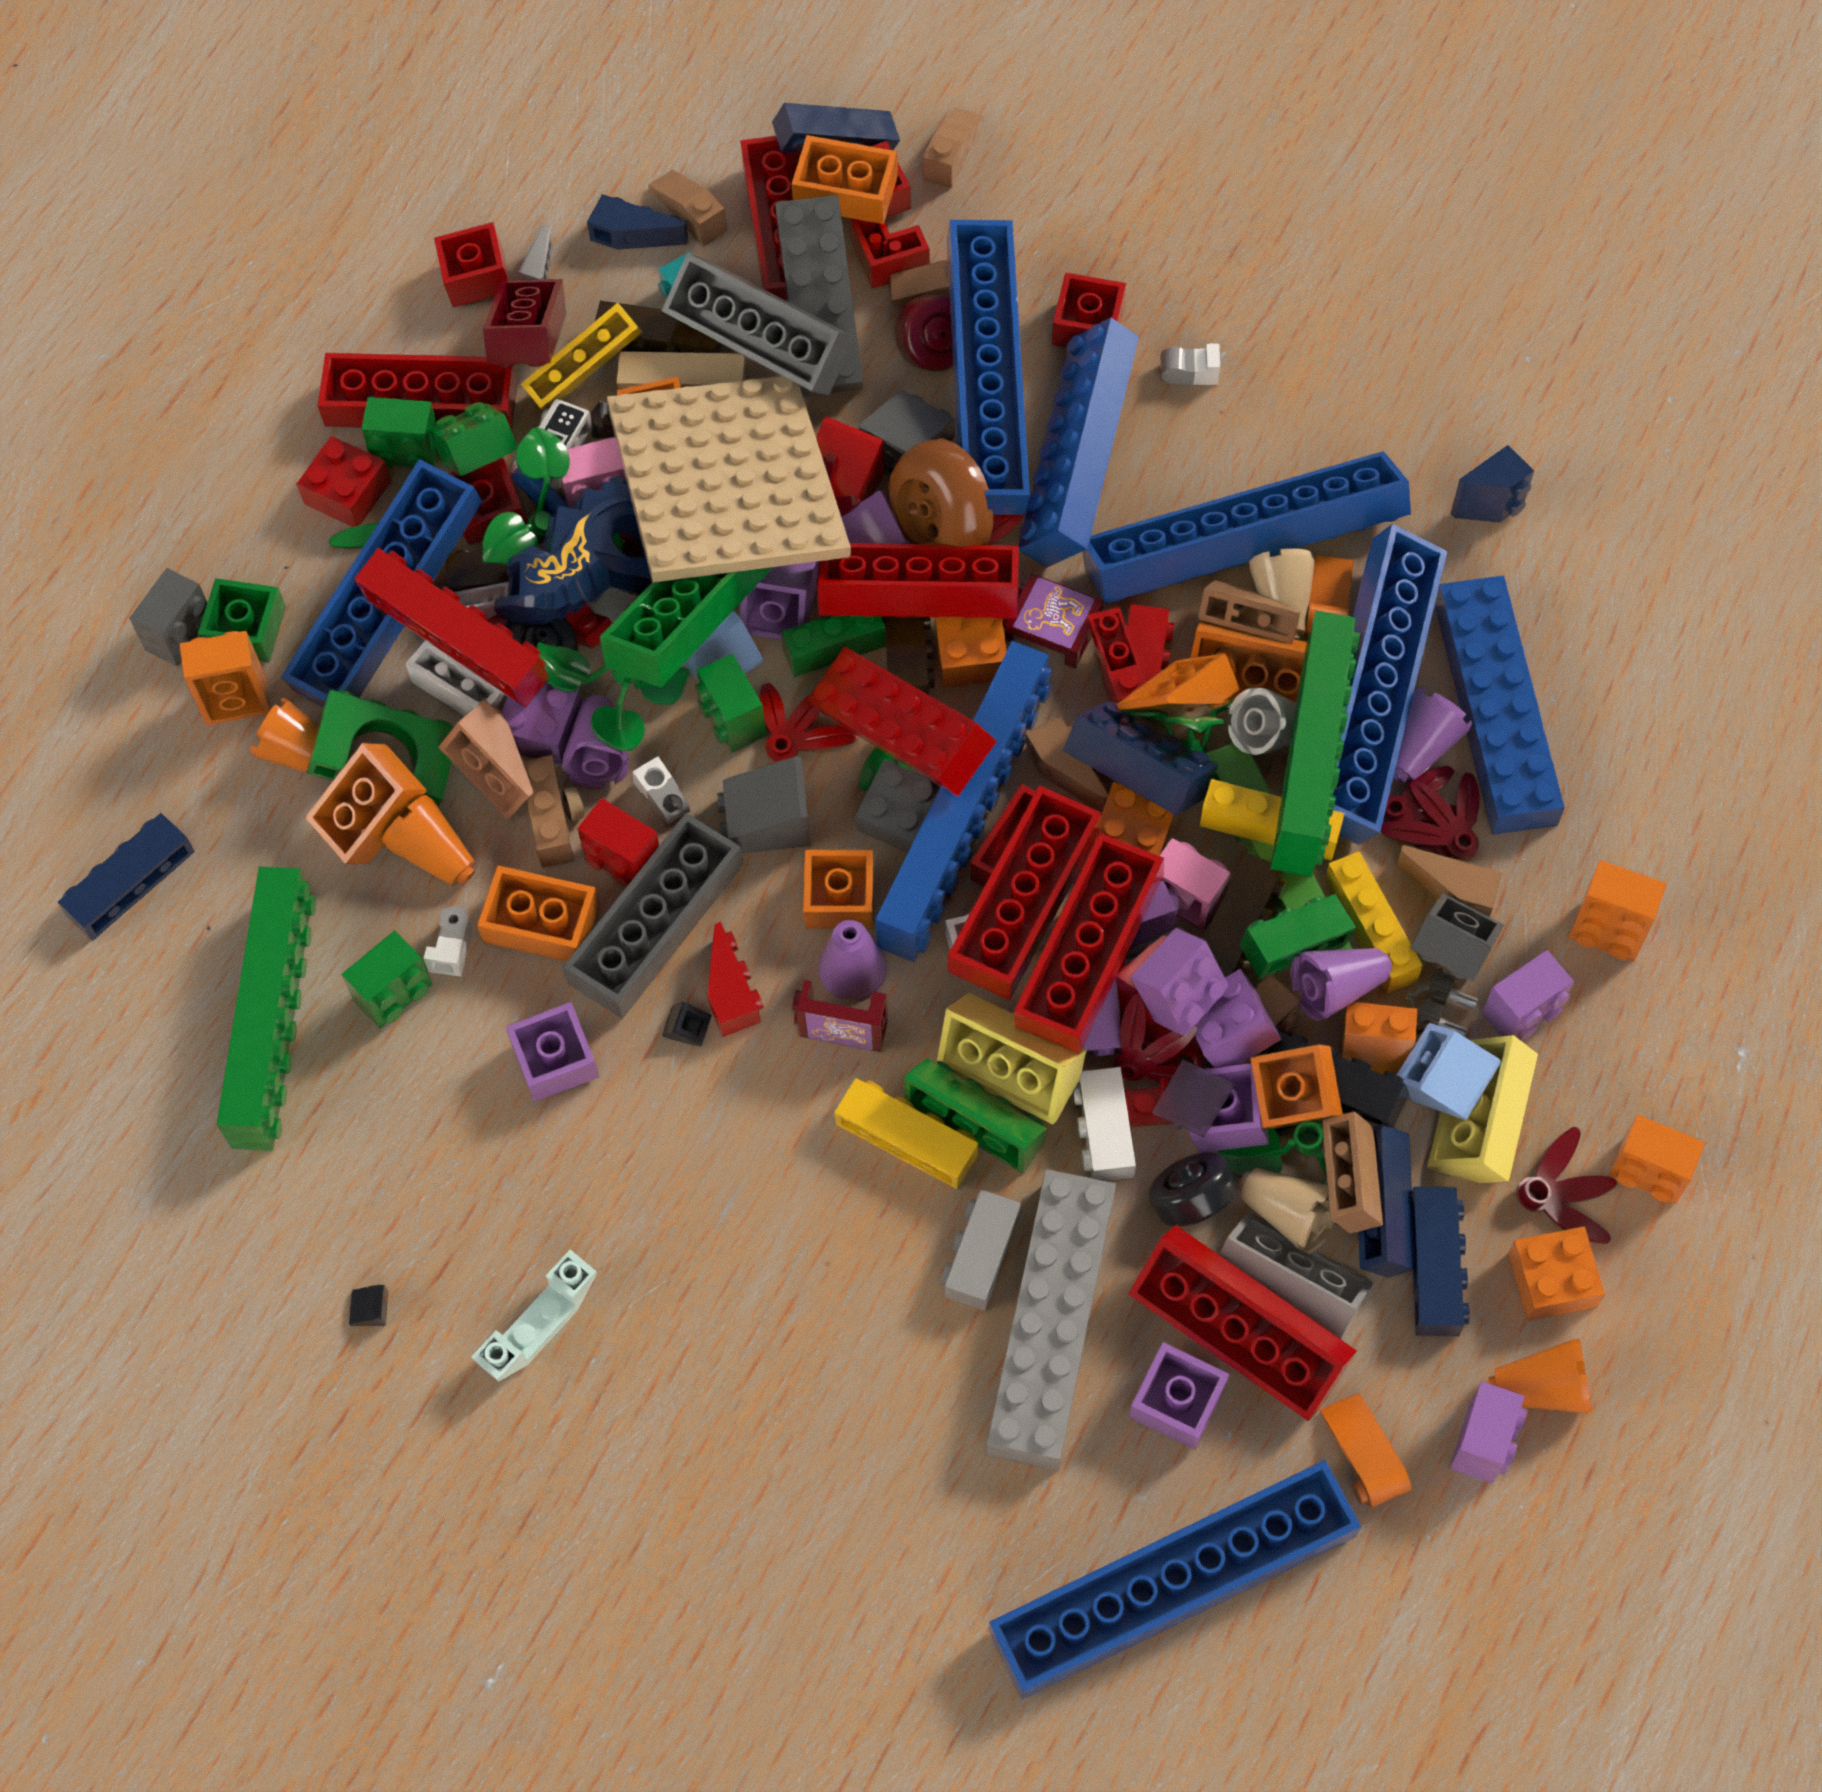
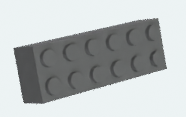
M838 195L775 202L787 301L856 337L830 393L862 389L863 376ZM799 385L803 397L820 395V393L810 391Z
M690 253L686 254L661 310L808 390L829 396L856 338L713 262Z
M685 813L563 966L567 983L623 1019L743 866L741 847Z

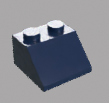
M1509 445L1505 446L1459 479L1450 514L1454 518L1501 522L1510 515L1512 517L1518 515L1526 506L1525 500L1527 493L1532 487L1531 480L1534 470Z

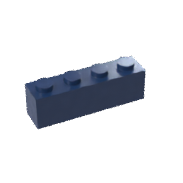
M783 103L772 121L781 152L801 154L807 135L864 146H873L887 141L892 151L900 142L891 111Z
M160 813L154 819L145 822L140 831L129 841L121 843L108 859L94 866L88 876L79 884L66 890L58 904L65 915L93 941L195 851L188 838Z
M1378 1124L1373 1126L1383 1225L1358 1231L1360 1269L1390 1278L1416 1270L1410 1141L1408 1133Z
M1413 1187L1412 1201L1416 1270L1412 1272L1415 1335L1459 1336L1464 1325H1468L1470 1320L1469 1303H1463L1462 1291L1467 1290L1468 1286L1467 1268H1461V1255H1465L1466 1237L1465 1234H1459V1221H1463L1464 1202L1462 1199L1457 1198V1187Z

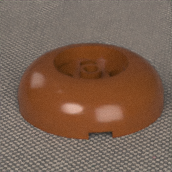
M946 439L926 440L909 448L897 461L888 487V504L905 539L911 544L953 546L988 545L993 528V509L988 510L984 492L989 490L973 458L959 445Z

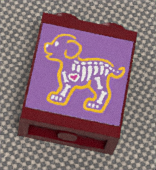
M1031 573L1026 584L1021 583L1018 587V618H1005L1002 620L1003 628H1005V640L1011 642L1015 635L1065 655L1064 664L1077 669L1092 638L1088 615L1103 611V600Z
M804 980L802 990L795 991L792 1010L795 1011L794 1024L799 1025L800 1037L881 1052L888 1024L887 994L873 992L869 1010H862L813 1000L812 982L809 980Z

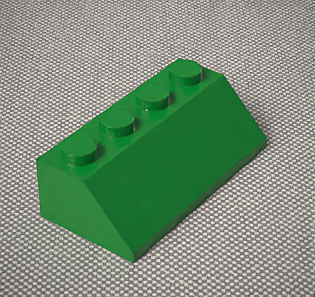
M926 1058L905 1075V1099L914 1105V1109L925 1115L927 1113L937 1115L945 1122L946 1126L955 1131L962 1129L974 1136L975 1141L978 1142L980 1149L1022 1174L1025 1173L1046 1141L1047 1128L1043 1127L1044 1124L1040 1119L1031 1114L1023 1115L1015 1110L1012 1103L1001 1096H996L995 1098L984 1092V1088L978 1082L970 1078L964 1080L954 1074L955 1071L942 1061H937L936 1063Z

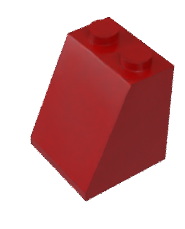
M826 416L820 426L816 439L822 458L828 454H835L837 458L835 469L830 479L835 498L855 496L862 502L874 494L885 475L883 439Z

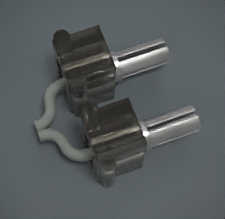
M1437 968L1430 985L1423 984L1419 986L1416 992H1409L1406 1001L1411 1005L1410 1008H1416L1413 998L1419 996L1422 990H1428L1419 1014L1417 1013L1416 1035L1423 1033L1428 1023L1456 1031L1466 1037L1467 1028L1446 1021V1019L1441 1018L1446 1001L1475 1009L1478 998L1453 989L1452 985L1455 976L1443 972L1442 968Z

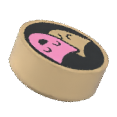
M577 788L563 789L564 806L570 822L583 819L584 810Z

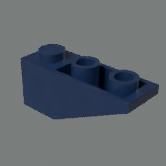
M604 194L601 195L587 221L590 241L617 250L686 245L688 242L686 221L674 215H665L653 211L649 207L631 204L621 198L610 197Z

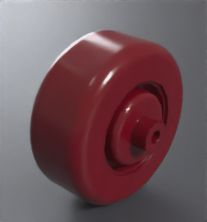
M935 294L922 295L911 300L899 314L895 327L896 344L903 358L911 365L928 371H944L953 367L950 297Z

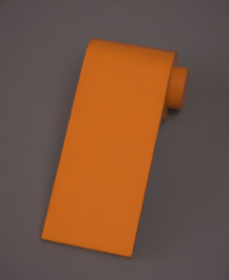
M1323 555L1315 556L1305 635L1309 636L1316 610L1352 617V615H1348V604L1354 560Z
M1360 1393L1320 1409L1321 1416L1354 1470L1355 1482L1351 1483V1487L1360 1504L1366 1503L1369 1508H1372L1411 1491V1482L1405 1467Z

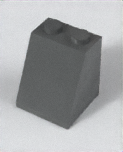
M901 390L859 425V430L883 439L885 475L891 477L897 461L912 446L926 440L946 439L952 441L955 437V418L946 410L937 409L927 404L920 396L911 395Z
M801 756L791 757L723 779L724 792L717 793L719 813L726 812V822L720 823L721 835L739 845L742 853L811 846Z

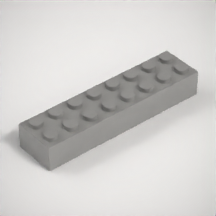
M1048 1169L1045 1171L987 1442V1455L1059 1470L1114 1202L1116 1183Z

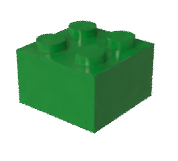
M368 397L361 428L368 452L385 460L387 468L400 466L413 469L419 459L434 467L436 465L438 450L429 429L437 426V421L431 402Z
M477 402L465 408V413L456 417L453 415L443 417L436 422L437 426L429 429L443 464L460 476L502 458L518 448L505 415L487 403Z
M215 578L198 631L199 638L221 636L231 631H247L259 662L269 663L286 609L279 588Z
M733 653L697 669L699 683L695 684V688L700 697L698 705L704 717H711L715 725L712 728L720 744L725 742L732 753L766 737L763 705Z
M395 930L341 974L353 1001L379 1028L386 1023L394 1022L402 1014L406 1006L412 1001H418L427 994L429 987L432 986L422 957Z

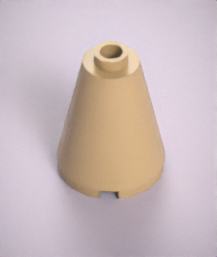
M1280 549L1281 555L1270 557L1269 551L1254 556L1249 561V570L1258 594L1300 611L1294 639L1299 641L1300 636L1306 632L1315 564L1314 556H1312L1309 550Z
M1255 1168L1252 1172L1247 1171L1239 1182L1238 1190L1241 1191V1199L1298 1249L1307 1254L1315 1252L1321 1246L1324 1239L1319 1237L1325 1227L1331 1230L1335 1223L1331 1220L1328 1185L1260 1168Z

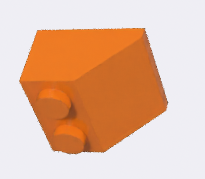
M1352 1002L1346 1006L1343 1014L1340 1057L1349 1061L1352 1058L1363 1060L1372 1066L1371 1070L1381 1074L1384 1071L1397 1074L1415 1046L1417 1009Z

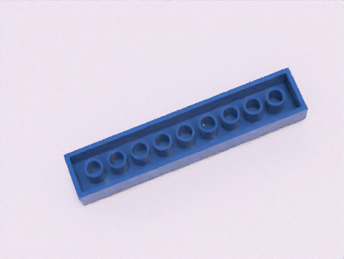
M950 220L947 236L957 445L973 458L986 480L989 490L984 492L988 510L993 509V515H1026L1030 488L1013 220Z
M1382 451L1091 535L1088 549L1082 552L1085 572L1105 603L1118 602L1129 596L1149 593L1157 588L1171 584H1180L1201 575H1211L1225 568L1242 566L1254 556L1269 551L1270 557L1280 553V549L1303 548L1311 543L1325 539H1334L1342 534L1356 530H1365L1376 524L1396 521L1400 517L1411 515L1409 481L1388 455Z
M1393 523L1372 538L1352 616L1356 618L1354 632H1359L1360 636L1356 653L1351 652L1354 653L1353 659H1356V664L1349 684L1352 686L1349 705L1346 706L1345 713H1348L1345 732L1342 733L1341 740H1344L1341 759L1337 765V768H1340V773L1333 796H1336L1334 811L1345 813L1339 836L1357 845L1364 843L1381 831L1447 555L1446 550Z
M1014 641L1011 642L973 719L997 742L958 797L940 787L875 919L877 944L882 950L915 962L919 952H926L932 936L929 934L933 923L937 925L940 923L945 911V905L942 904L947 895L952 896L958 885L959 877L956 875L960 867L966 868L973 851L970 846L974 839L979 840L983 834L986 821L983 819L987 811L993 812L999 799V793L996 792L1000 784L1006 785L1012 772L1010 763L1014 756L1019 757L1025 745L1023 737L1026 730H1032L1036 724L1039 714L1036 710L1039 703L1045 704L1049 697L1051 685L1048 683L1052 674V669L1048 668L1049 654Z
M1323 1460L990 1621L989 1633L1023 1700L1357 1537L1361 1525L1326 1460Z

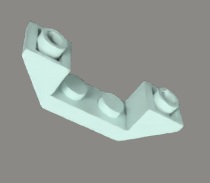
M569 1250L546 1275L549 1283L546 1289L503 1335L495 1330L471 1356L472 1360L498 1382L527 1366L577 1312L597 1275V1271L572 1250Z

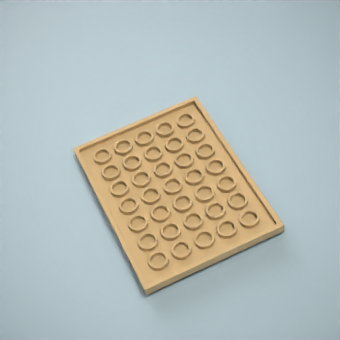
M784 376L607 397V407L652 582L850 557L851 546L799 384Z

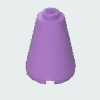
M1418 688L1413 693L1393 779L1402 784L1406 781H1414L1466 735L1472 727L1471 720L1467 723L1463 721L1466 714L1458 706L1435 692L1432 697L1424 695L1423 693L1426 691L1424 688Z
M593 695L582 701L562 757V770L569 774V780L583 787L597 789L604 788L606 782L614 780V785L621 782L627 776L629 769L627 751L617 750L607 745L595 735L591 728L590 719L597 708L601 706L614 708L612 701L601 695Z
M855 920L843 921L835 927L818 963L819 976L824 987L835 997L841 999L845 997L861 1000L872 995L883 984L887 970L883 951L866 928Z
M1378 948L1305 951L1292 960L1290 970L1291 985L1293 991H1300L1304 1000L1298 1002L1301 1009L1308 1017L1318 1021L1329 1018L1387 981L1392 965L1388 955Z

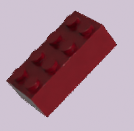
M563 279L504 280L500 282L483 327L487 365L507 368L515 364H528L531 367H540L551 363L566 317Z

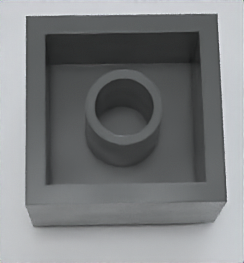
M166 568L129 619L145 651L178 666L182 661L180 643L190 642L192 639L199 638L198 631L207 606V600L199 583Z
M884 759L855 815L858 831L909 852L940 786L916 772Z
M1442 893L1427 915L1410 949L1416 951L1423 960L1430 963L1437 962L1448 968L1449 972L1455 977L1474 981L1504 924Z

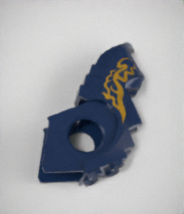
M611 477L609 482L603 481L598 490L585 488L581 493V497H578L575 501L573 508L558 506L555 516H551L548 520L543 550L531 545L508 559L506 573L509 576L508 596L497 598L494 603V611L501 619L524 625L547 624L556 618L561 621L571 612L576 614L585 604L591 607L603 596L609 587L640 595L652 583L626 479ZM621 532L633 536L641 547V557H632L623 553L617 547L613 534Z

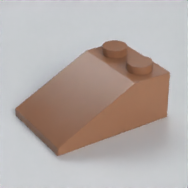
M484 699L455 725L438 748L509 820L533 794V790L509 723L504 719L503 714L498 708L490 705Z

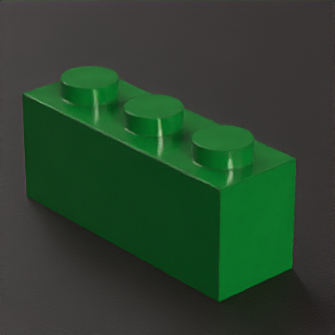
M829 615L781 631L783 652L794 678L832 665L844 647L859 655L886 647L885 626L881 616Z
M1336 894L1326 898L1318 896L1308 901L1301 908L1296 910L1287 908L1278 913L1273 919L1265 922L1261 919L1251 923L1245 929L1246 932L1239 946L1258 978L1262 979L1291 967L1294 957L1300 956L1305 951L1334 950L1346 945L1356 926Z

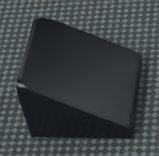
M599 401L590 414L593 426L592 437H615L607 402Z
M681 1001L672 1006L662 1036L700 1047L703 1044L712 1015Z
M373 1285L352 1290L350 1326H386L388 1290L385 1285Z

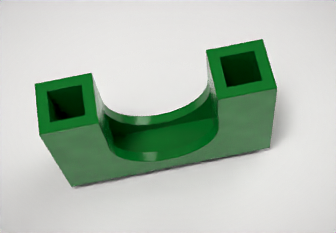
M330 690L324 702L306 774L333 781L346 765L351 743L357 737L371 732L385 733L395 737L406 747L412 763L411 773L426 788L427 791L424 795H428L439 806L444 796L452 761L438 747L454 726L445 720H431L421 717L412 710H397L387 707L385 703L378 700L367 701L357 698L348 691Z

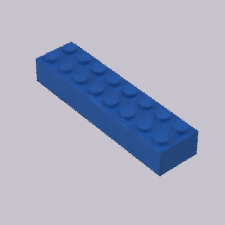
M1112 317L1100 324H1095L1079 335L1073 336L1067 344L1066 349L1068 352L1065 364L1060 371L1061 379L1058 391L1053 399L1054 407L1047 423L1048 430L1045 442L1040 450L1041 458L1038 470L1033 477L1034 485L1028 501V510L1024 524L1019 532V551L1046 568L1088 549L1139 340L1138 335Z
M421 459L418 460L282 674L281 678L291 690L322 707L330 690L348 691L355 697L360 698L401 633L404 625L368 602L354 578L377 548H380L387 554L390 551H394L407 562L406 567L414 572L420 569L434 580L482 504V500L473 486Z
M1503 575L1440 584L1435 601V609L1460 709L1466 714L1463 721L1467 723L1471 720L1472 727L1467 733L1491 834L1558 826L1565 807L1505 577Z

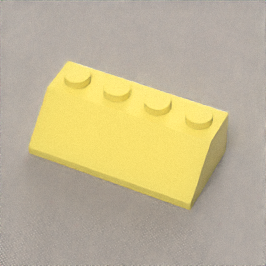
M967 993L946 1008L937 1061L948 1064L955 1071L954 1074L964 1080L967 1078L975 1080L985 1091L995 1096H1001L1013 1105L1053 1125L1059 1118L1081 1078L1086 1049L1082 1048L1080 1054L1015 1028L1014 1014L978 996Z
M1514 1035L1472 1039L1470 1041L1497 1057L1501 1064L1466 1120L1440 1112L1427 1168L1477 1183L1509 1182L1538 1054Z

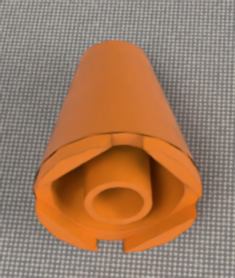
M282 698L280 700L283 706L280 707L275 704L259 727L255 736L261 740L258 747L252 744L251 755L264 761L306 773L318 725L293 702Z
M428 795L419 797L407 807L410 811L403 818L398 816L388 827L381 839L382 844L386 849L451 886L459 883L463 886L475 874L473 869L475 861L434 800Z
M1580 1339L1567 1341L1495 1368V1376L1488 1377L1489 1384L1525 1396L1522 1403L1523 1408L1576 1413L1592 1412Z

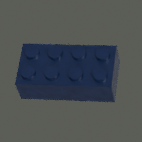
M1104 702L1078 715L1064 746V752L1176 816L1204 800L1210 781L1213 779L1219 766L1210 761L1207 754L1185 747L1177 737L1170 734H1162L1153 729L1152 724L1147 720L1129 716L1124 710H1119L1118 705L1113 702Z

